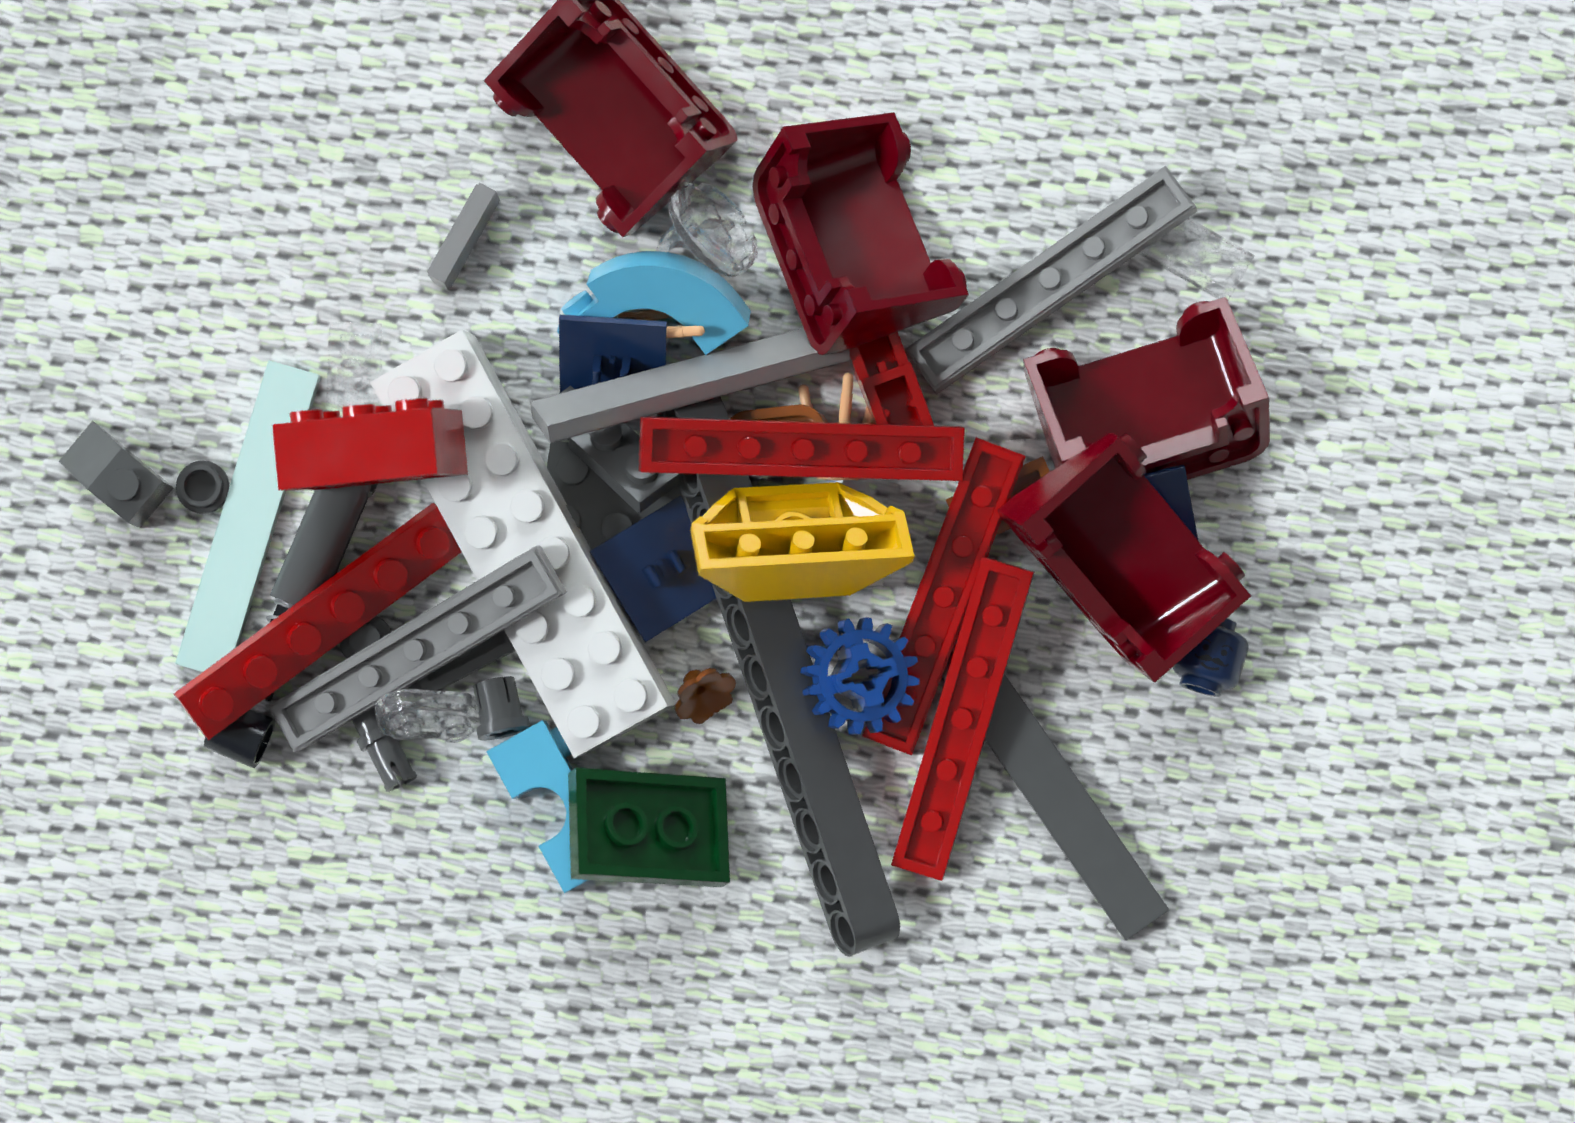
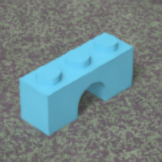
M542 720L486 752L512 799H517L537 788H547L557 793L564 802L566 820L563 828L555 837L538 847L563 892L567 893L589 881L571 879L568 773L573 768L566 757L572 754L557 726L550 729L547 721Z

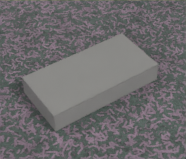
M482 183L475 185L427 270L428 276L433 283L448 291L451 289L500 202L495 190Z

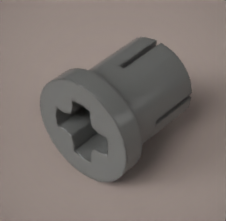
M497 677L473 685L481 724L476 728L478 740L487 741L513 736L530 727L529 718L522 715L514 677Z

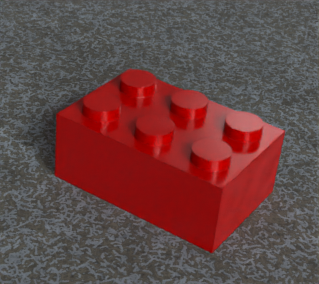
M417 398L395 401L396 411H392L391 405L375 406V404L344 406L342 407L343 417H340V411L304 410L290 412L289 423L272 424L278 490L315 491L468 475L462 410L444 409V400Z

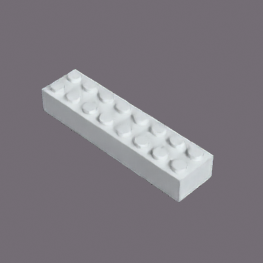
M460 330L371 381L370 384L382 406L391 405L392 411H396L395 401L417 398L444 400V409L462 410L468 475L423 479L477 581L534 546L541 545L567 591L564 595L506 628L505 632L574 758L583 757L674 707L676 702L629 616L589 553L591 548L567 509L564 498L476 336Z

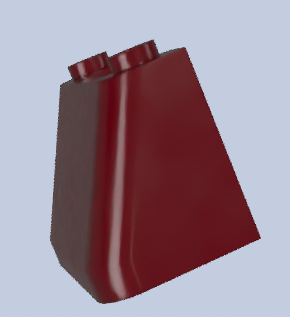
M557 0L484 79V82L494 92L493 99L500 109L513 117L518 114L523 117L536 116L600 187L602 191L596 197V204L599 208L597 216L609 230L619 233L622 237L635 233L721 158L738 140L734 128L620 0Z
M895 112L784 126L756 168L753 176V196L809 343L819 355L843 352L953 312L960 307L969 295L965 275L952 260L944 258L934 260L932 263L930 262L897 179L910 159L911 145L908 136L902 132Z
M1222 297L1213 301H1199L1188 306L1177 321V336L1078 366L1073 353L1058 348H1047L1041 350L1035 356L1023 359L1025 376L1054 467L1057 468L1108 433H1113L1119 437L1126 433L1142 448L1147 455V458L1141 463L1146 473L1184 465L1187 480L1247 462L1262 454L1270 442L1269 396L1227 298Z
M1108 433L1014 495L997 512L1123 660L1156 683L1246 602L1251 595L1240 583V580L1245 577V573L1239 565L1225 552L1216 557L1213 553L1206 550L1144 476L1146 470L1141 463L1147 458V455L1142 448L1126 433L1121 437Z

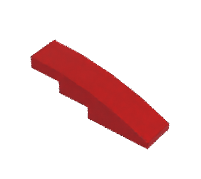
M898 332L849 349L850 363L874 424L934 426L913 366L908 361Z

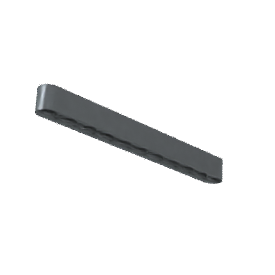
M721 397L657 414V417L729 419ZM680 473V484H678L691 524L698 517H702L731 489L752 487L748 475ZM712 583L835 945L845 956H853L896 939L900 934L898 912L835 729L828 727L830 713L814 715L812 710L819 702L817 695L804 696L802 692L807 686L813 684V678L800 673L801 667L811 666L813 663L810 655L806 652L807 646L791 599L744 602Z

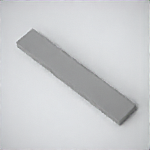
M1164 166L915 341L905 351L937 395L1197 212V208L1169 169Z
M802 328L531 401L532 419L548 441L552 443L640 419V417L651 416L841 364L850 360V352L846 350L839 353L819 355L812 348L805 330Z
M541 545L534 546L269 705V708L293 752L301 751L564 595L567 591Z

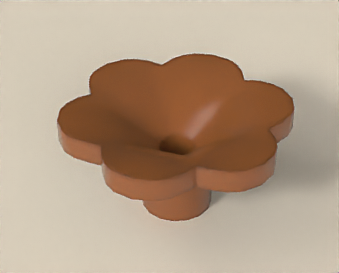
M708 668L702 672L697 669L688 672L677 692L680 699L674 707L675 713L680 719L691 718L696 724L704 723L714 713H718L732 703L733 697L731 692L736 686V680L730 673L720 674L715 668Z

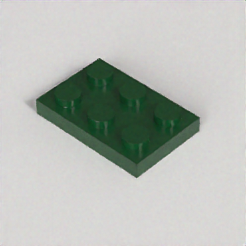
M575 768L568 773L571 879L723 887L730 883L726 778Z

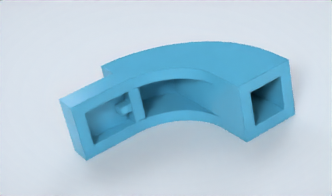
M660 251L628 253L601 263L591 269L586 284L593 294L590 296L586 290L582 291L561 308L564 315L613 318L620 313L633 309L657 310L673 317L683 326H703L705 333L702 336L691 337L705 355L748 327L751 310L735 289L714 270L683 255Z

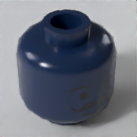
M1228 618L1224 620L1172 667L1174 672L1181 677L1179 684L1182 687L1200 694L1220 697L1222 690L1233 689L1238 685L1249 645L1241 634L1235 632L1236 622Z

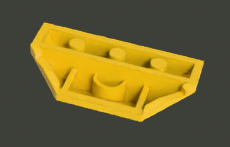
M839 482L733 488L702 517L700 516L692 522L690 528L699 575L744 602L850 596L913 562L915 557L904 511L893 506L887 508L874 498Z

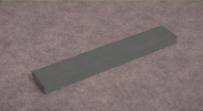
M947 673L942 676V680L944 682L946 680ZM1004 674L985 741L1122 938L1126 941L1168 912L1169 908Z

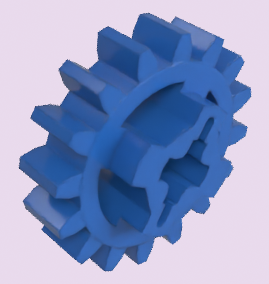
M865 617L859 619L855 630L851 620L845 619L838 621L839 635L830 628L819 632L821 640L825 644L823 647L817 645L808 646L806 652L815 659V663L811 666L801 667L800 673L812 677L813 684L807 686L802 692L804 696L817 695L819 702L812 710L814 715H821L826 712L831 713L828 727L837 729L847 721L848 733L856 735L861 734L865 722L870 733L881 732L883 730L882 717L889 723H898L901 717L896 709L897 705L904 707L913 705L914 700L905 693L906 687L919 685L920 679L908 675L907 668L916 664L918 660L916 656L904 657L901 653V650L908 643L906 637L895 640L889 639L892 625L888 623L881 624L873 631L872 618ZM863 641L878 647L887 658L882 659L871 653L868 644L863 643ZM836 652L838 662L832 673L828 675L830 661ZM859 669H878L877 673L868 675V678L861 681V683H842L843 679L852 677V674L859 671ZM892 677L889 693L884 699L882 691L889 678ZM839 693L850 699L853 709L857 708L858 712L843 706L834 697V694Z

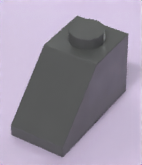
M94 421L88 425L59 460L86 489L127 523L138 528L142 527L174 488Z

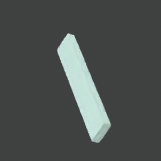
M268 360L175 662L177 665L204 672L240 644L286 494V490H278L272 424L289 423L290 412L312 409L321 376Z

